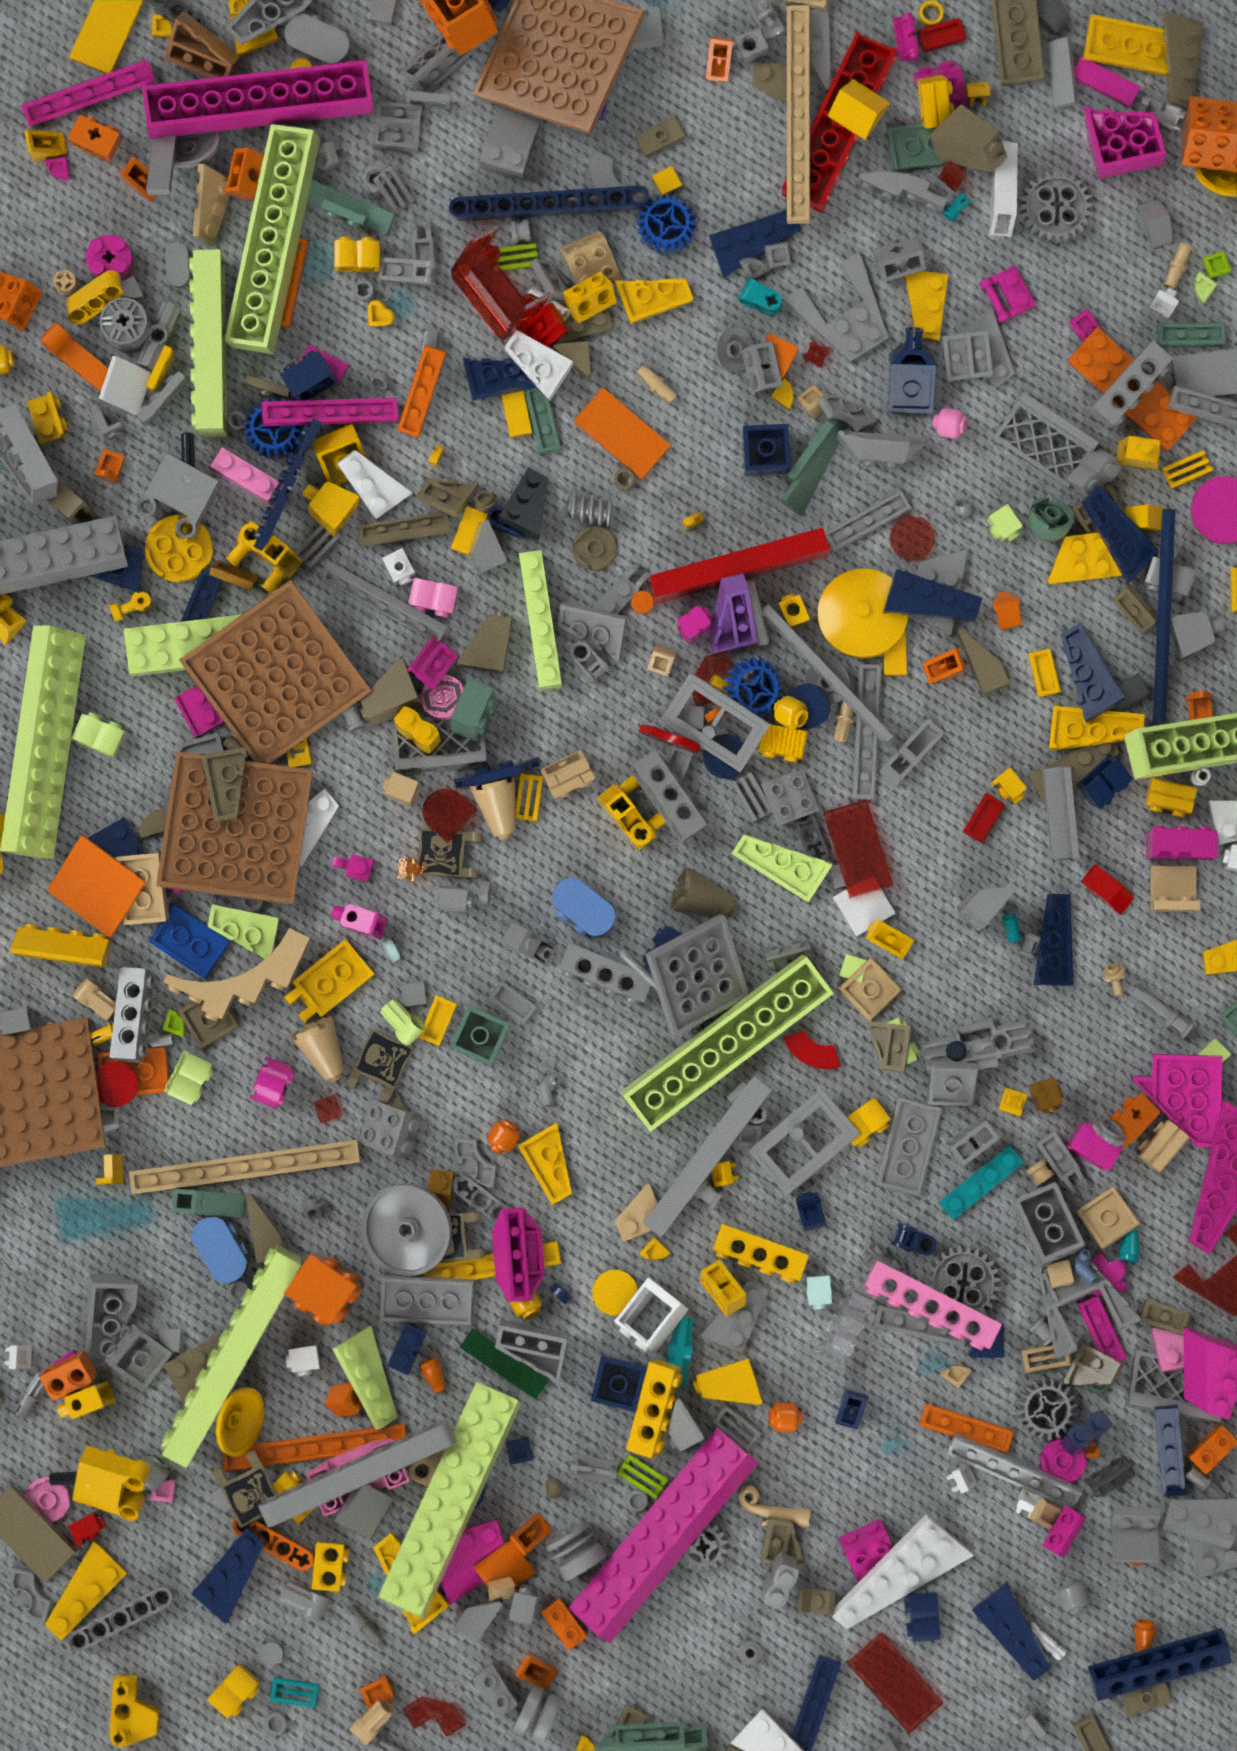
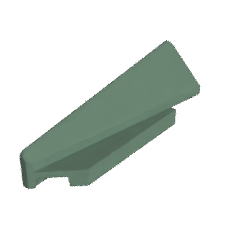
M827 419L787 475L786 480L791 482L792 485L782 497L781 503L799 516H803L839 444L836 433L839 430L845 431L848 426L842 420Z
M683 1722L613 1725L608 1730L607 1735L599 1743L595 1744L594 1751H707L706 1725L684 1729Z

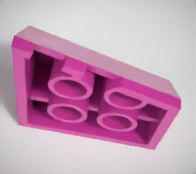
M1084 107L1087 139L1098 179L1164 165L1166 151L1155 113L1127 111V113L1113 112L1112 109L1101 111Z
M1184 1326V1399L1206 1413L1229 1420L1237 1398V1344Z
M498 1518L465 1528L441 1581L450 1604H453L479 1586L478 1584L483 1580L474 1569V1566L505 1544Z

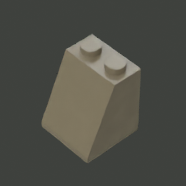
M962 104L930 134L938 160L944 163L992 172L996 167L1001 166L1007 158L999 132Z

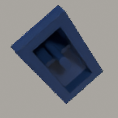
M998 1321L1002 1325L991 1348L987 1349L984 1347L981 1351L972 1347L966 1353L969 1357L1004 1358V1324L1001 1321Z
M844 1388L835 1423L858 1429L869 1396Z

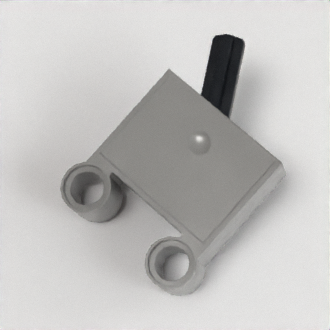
M182 433V460L166 453L145 495L137 501L136 509L142 516L155 517L161 509L159 501L165 503L187 516V518H182L177 522V534L182 538L193 539L198 536L200 524L222 482L195 467L194 433ZM147 501L153 503V510L149 513H146L144 510V504ZM187 522H190L193 526V530L189 535H186L183 531V527Z

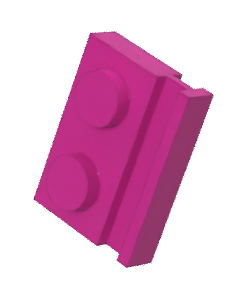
M432 635L407 670L409 672L412 671L416 674L415 677L434 690L459 655L444 643L438 642L435 636Z
M198 685L174 697L195 738L224 723L222 717Z

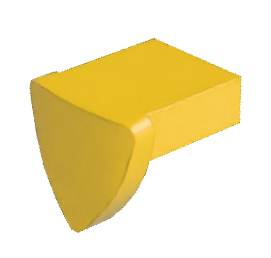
M123 1154L104 1155V1178H95V1185L124 1183Z

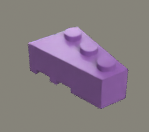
M744 573L721 578L709 632V641L713 653L757 644L750 594Z

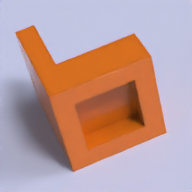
M350 1382L332 1386L324 1404L338 1418L357 1415L362 1407V1403Z

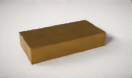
M218 559L211 566L209 572L211 576L250 591L255 587L260 576L239 567L236 568Z

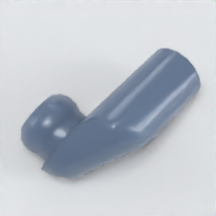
M1081 1249L1075 1256V1270L1089 1284H1092L1098 1275L1089 1268L1090 1251Z

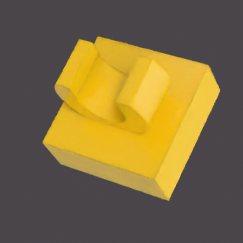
M965 83V90L969 97L970 105L974 106L975 98L980 97L982 98V105L986 106L987 99L985 96H990L989 83Z
M1005 1088L998 1110L1021 1117L1027 1094Z
M726 1161L715 1166L711 1172L714 1188L734 1184V1181L739 1179V1175L733 1176L731 1168L736 1167V1163Z

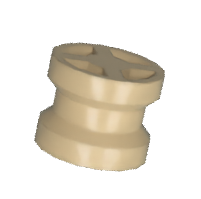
M60 270L54 275L53 284L61 295L69 296L76 292L78 281L72 272Z
M1045 1159L1040 1160L1025 1171L1027 1175L1033 1178L1035 1186L1040 1185L1054 1175V1172L1046 1166L1047 1162Z

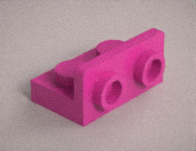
M1065 1505L1042 1546L1064 1558L1067 1551L1071 1548L1077 1533L1081 1530L1086 1517Z

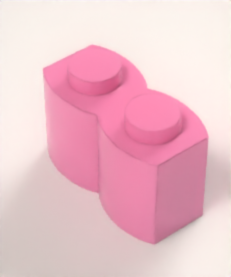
M414 578L408 605L426 614V611L435 612L437 617L448 618V615L454 616L459 588L453 585Z

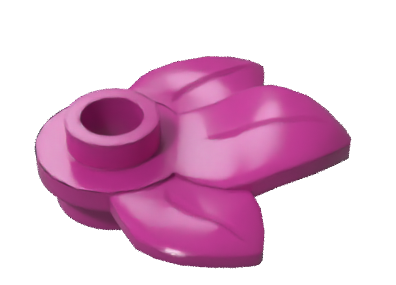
M1103 1253L1097 1254L1092 1259L1093 1264L1118 1293L1125 1292L1128 1289L1127 1284L1121 1280L1126 1273L1125 1261L1117 1260L1108 1263ZM1100 1290L1092 1293L1093 1295L1102 1296Z

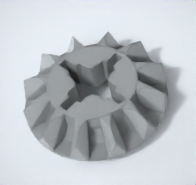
M1097 1117L1094 1120L1092 1127L1096 1134L1102 1137V1140L1107 1141L1108 1144L1112 1143L1114 1146H1123L1127 1138L1123 1129L1116 1122L1102 1117Z

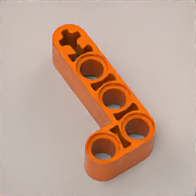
M54 322L41 337L40 341L52 354L101 393L108 367L79 345L61 326Z
M235 1517L232 1524L233 1530L240 1536L244 1531L238 1527V1521ZM260 1518L250 1522V1527L257 1533L265 1530L270 1534V1540L265 1543L263 1550L301 1571H306L313 1566L315 1554L310 1548L273 1527H268L266 1523L259 1520ZM280 1542H287L290 1545L289 1553L283 1554L279 1551L278 1545ZM295 1548L299 1549L296 1554L300 1556L307 1554L310 1563L301 1564V1558L296 1555L291 1559L290 1556L294 1553Z

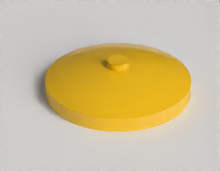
M861 568L844 572L827 585L818 605V623L824 638L836 651L848 657L868 659L888 652L900 641L908 624V615H902V613H883L893 580L890 576L877 570Z

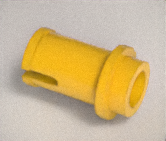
M108 1022L107 1026L90 1032L91 1039L101 1036L92 1041L95 1046L112 1039L113 1023Z

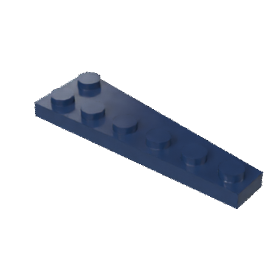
M314 418L309 425L305 424L301 432L297 434V438L293 442L296 449L294 452L290 451L285 461L288 467L286 470H282L277 480L280 483L279 488H275L269 500L272 501L271 507L267 506L261 519L265 520L263 526L259 525L254 534V538L257 539L254 547L261 551L270 540L288 499L286 494L290 493L297 479L294 475L296 476L306 459L304 457L311 447L322 423Z

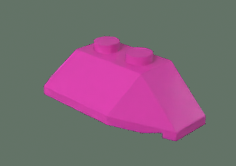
M524 1207L501 1209L492 1231L495 1278L508 1302L531 1300L545 1275L541 1228Z

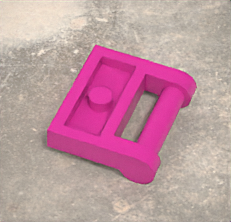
M1016 266L979 283L982 290L986 291L996 310L999 323H1003L1036 305ZM998 283L1011 310H1005L993 285Z

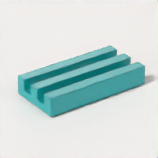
M273 1677L270 1701L316 1708L320 1684ZM277 1683L314 1689V1691L307 1692L277 1687ZM276 1692L311 1697L312 1702L275 1695Z

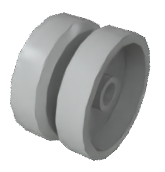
M533 1684L516 1718L512 1732L523 1736L532 1724L534 1726L530 1734V1740L542 1745L557 1719L558 1710L563 1698L552 1693L548 1695L544 1705H542L544 1689Z

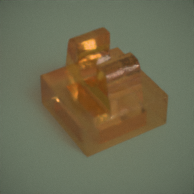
M399 856L398 880L413 882V875H423L422 865L414 864L413 858Z

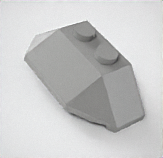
M841 430L836 433L837 440L855 461L862 462V466L876 467L877 463L885 464V468L897 469L898 465L904 464L929 442V437Z

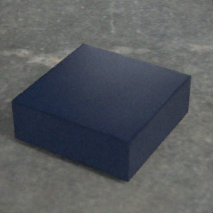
M528 1437L506 1442L510 1465L533 1460Z

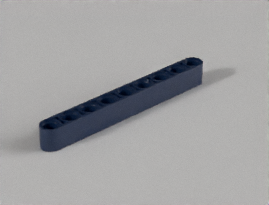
M638 185L456 197L450 202L449 209L453 218L458 221L642 210L645 205H649L650 197L648 190ZM643 193L646 198L643 202L637 203L633 200L634 195ZM619 194L623 197V200L619 204H614L611 202L612 196ZM598 196L601 201L598 205H591L588 203L590 197ZM575 197L578 199V203L574 207H569L566 205L567 199ZM547 199H554L556 204L552 208L544 207V202ZM525 200H531L533 206L531 209L524 210L521 207L522 203ZM504 201L511 204L510 209L507 211L499 209V205ZM480 203L489 205L487 211L483 213L477 211V206ZM459 204L466 206V210L462 214L454 212L455 207Z

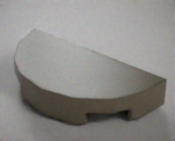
M167 809L155 810L146 816L140 828L141 839L164 833Z

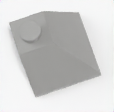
M678 1396L672 1410L668 1429L670 1436L667 1437V1440L673 1449L678 1447L681 1452L703 1440L704 1436Z

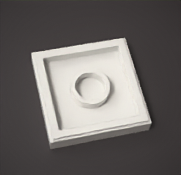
M112 356L99 399L133 415H138L137 413L141 409L147 391L146 384L151 372L118 356Z
M873 874L833 897L856 937L867 931L871 922L874 923L876 919L884 921L896 914Z

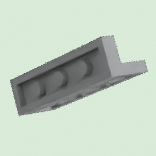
M441 35L411 62L401 74L414 85L417 91L430 93L484 42L460 56L456 49L452 51L448 44H444L446 38L444 35ZM436 54L431 59H428L431 55ZM416 69H419L413 76L411 75Z
M1071 767L1042 768L1051 859L1080 858Z

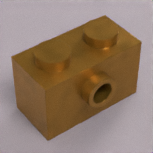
M1055 1077L1027 1085L1036 1111L1042 1110L1043 1114L1058 1110V1105L1063 1103V1092L1060 1085H1057Z

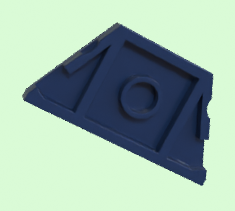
M538 757L513 763L512 760L500 762V767L491 769L490 765L477 768L478 773L453 780L455 788L474 786L521 774L540 766Z

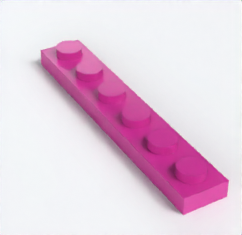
M148 59L23 103L21 107L30 127L155 82L156 80Z
M397 398L267 401L261 403L263 426L309 425L313 418L322 422L321 424L386 423L399 420Z

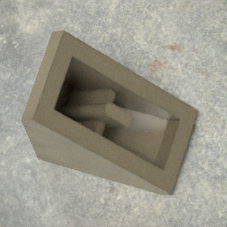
M588 341L559 343L553 347L555 352L572 360L574 363L572 368L587 381L591 378Z

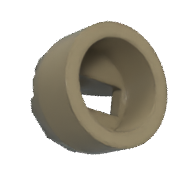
M555 1479L547 1480V1498L559 1497L563 1492L562 1483Z

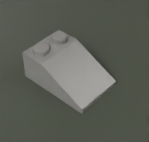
M499 105L481 154L480 169L524 180L541 119Z

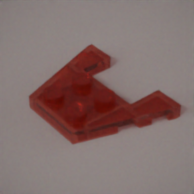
M1236 1222L1224 1233L1237 1248ZM1237 1254L1205 1281L1199 1277L1189 1264H1186L1172 1276L1175 1281L1234 1317L1237 1315Z

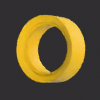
M930 0L921 5L919 19L922 24L930 27L942 21L944 10L940 3ZM928 6H934L939 10L940 16L934 21H929L923 16V10Z

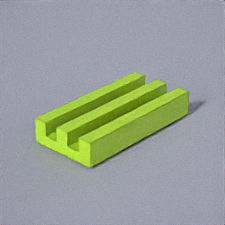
M536 243L491 249L494 273L532 268L530 264L535 258L538 259ZM532 250L531 253L497 257L498 254ZM533 258V261L498 266V262Z
M631 1454L627 1456L617 1472L619 1476L654 1499L657 1498L668 1481L666 1477ZM629 1462H634L661 1480L660 1484L630 1466ZM625 1468L655 1487V1492L624 1473Z

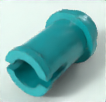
M960 192L949 206L945 205L942 213L947 220H957L958 214L971 203L969 198L961 203L966 197L964 193Z
M1016 914L1002 916L1003 921H1001V924L1004 923L1008 943L1022 940L1017 922L1019 917L1016 918Z

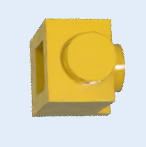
M1010 767L990 783L992 787L995 785L999 787L997 791L1004 800L1009 799L1010 802L1016 804L1025 797L1023 792L1027 787Z

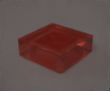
M336 1095L313 1102L321 1124L343 1116Z

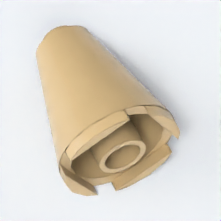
M514 775L510 776L509 780H503L502 778L479 784L478 787L475 785L470 786L471 792L492 835L498 836L499 840L512 837L511 833L515 832Z
M326 1016L305 1025L303 1032L299 1033L296 1030L290 1035L293 1042L323 1080L329 1079L330 1082H333L342 1077L341 1073L345 1070L332 1016H329L328 1019Z

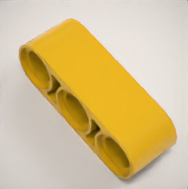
M113 270L106 271L72 294L67 299L69 321L73 324H83L100 313L110 301L120 298L123 294L120 274Z

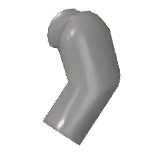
M150 1028L146 1042L152 1047L175 1045V1037L173 1034L161 1035L153 1028Z
M549 1073L539 1085L543 1106L554 1104L552 1091L561 1082V1077L557 1073Z

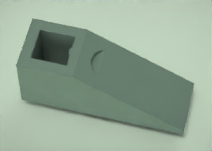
M173 1189L171 1212L243 1217L245 1194Z

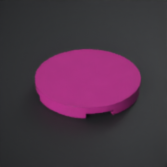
M1221 476L1208 480L1197 490L1192 499L1190 510L1192 522L1197 530L1211 542L1217 544H1233L1237 542V478Z

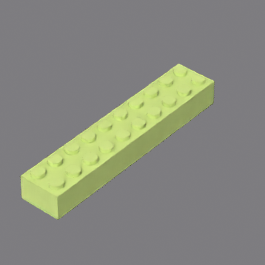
M274 124L270 126L224 339L231 348L275 354L320 144V137L314 130Z
M50 625L33 626L0 848L2 852L40 859L54 858L86 634Z
M802 954L629 1084L620 1093L644 1126L651 1132L834 993L810 960Z
M278 1244L275 1249H269L264 1258L265 1267L263 1270L261 1268L257 1270L253 1278L252 1284L254 1286L252 1290L247 1288L241 1299V1305L243 1306L240 1310L236 1308L230 1318V1329L225 1328L218 1340V1350H212L207 1359V1369H202L196 1379V1389H190L184 1400V1410L179 1409L175 1415L172 1425L174 1428L172 1431L170 1429L166 1431L161 1444L163 1456L185 1468L188 1467L284 1297L285 1290L301 1267L302 1257Z
M476 1382L453 1432L457 1442L444 1451L378 1595V1598L422 1619L425 1618L521 1407L519 1400Z

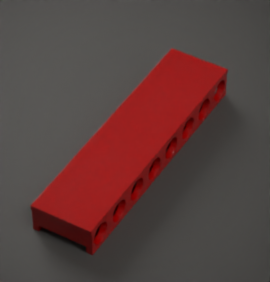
M856 32L810 128V208L822 214L859 136L828 117L840 89L853 79L879 95L898 57L897 48L893 47L892 49L862 36L859 32ZM787 178L782 186V196L786 198Z
M822 527L650 575L651 582H649L654 605L717 588L720 586L721 578L744 573L745 579L828 557L830 545L828 546Z

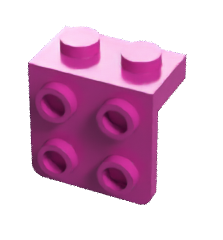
M944 61L938 67H922L918 69V72L912 73L914 83L917 86L918 79L944 75L952 84L953 93L949 95L950 103L954 105V110L961 104L969 109L962 70L956 62Z
M880 1519L838 1538L858 1583L893 1548Z

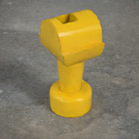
M136 592L131 597V601L121 606L118 603L109 605L115 622L122 620L124 618L123 614L136 610L140 613H147L146 610L152 607L153 602L147 593Z

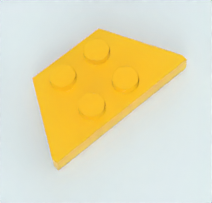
M1098 532L1063 537L1051 574L1048 576L1047 584L1123 575Z

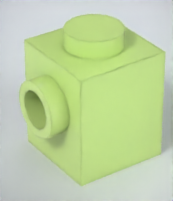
M1008 504L991 514L987 519L991 526L989 530L995 539L999 538L1001 542L1006 539L1011 542L1020 535L1019 531L1023 527Z

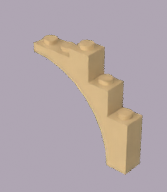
M289 928L281 943L268 958L255 968L239 976L221 981L197 982L183 980L167 974L163 983L168 985L167 990L178 995L181 991L189 994L187 999L198 1004L201 1001H205L201 1008L202 1011L206 1012L204 1017L215 1022L219 1018L225 1020L235 996H238L237 1001L250 1006L253 1003L257 1005L268 980L271 981L269 985L282 991L283 987L289 989L312 939Z

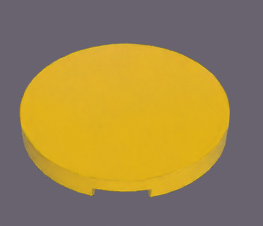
M171 515L158 521L149 531L145 544L146 559L152 570L161 578L176 583L188 582L199 577L202 569L206 570L213 556L212 538L202 523L200 524L198 536L193 539L182 538L177 534L176 524L180 519L187 518L184 515ZM187 522L183 527L186 535H189L193 530L190 522Z

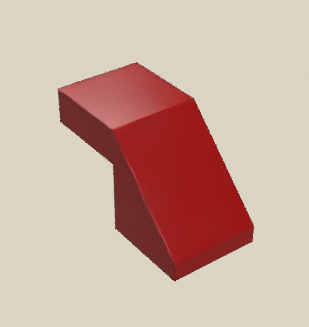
M1096 864L1093 865L1081 880V883L1093 895L1104 900L1119 915L1134 900V897L1122 884Z

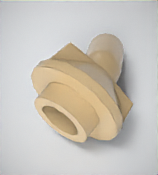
M1116 963L1107 965L1102 975L1106 982H1112L1114 997H1119L1123 995L1120 979L1125 978V969L1122 965Z

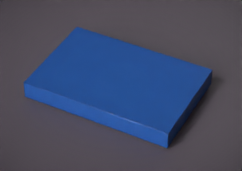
M175 904L169 910V921L161 922L148 941L205 980L231 943V941Z

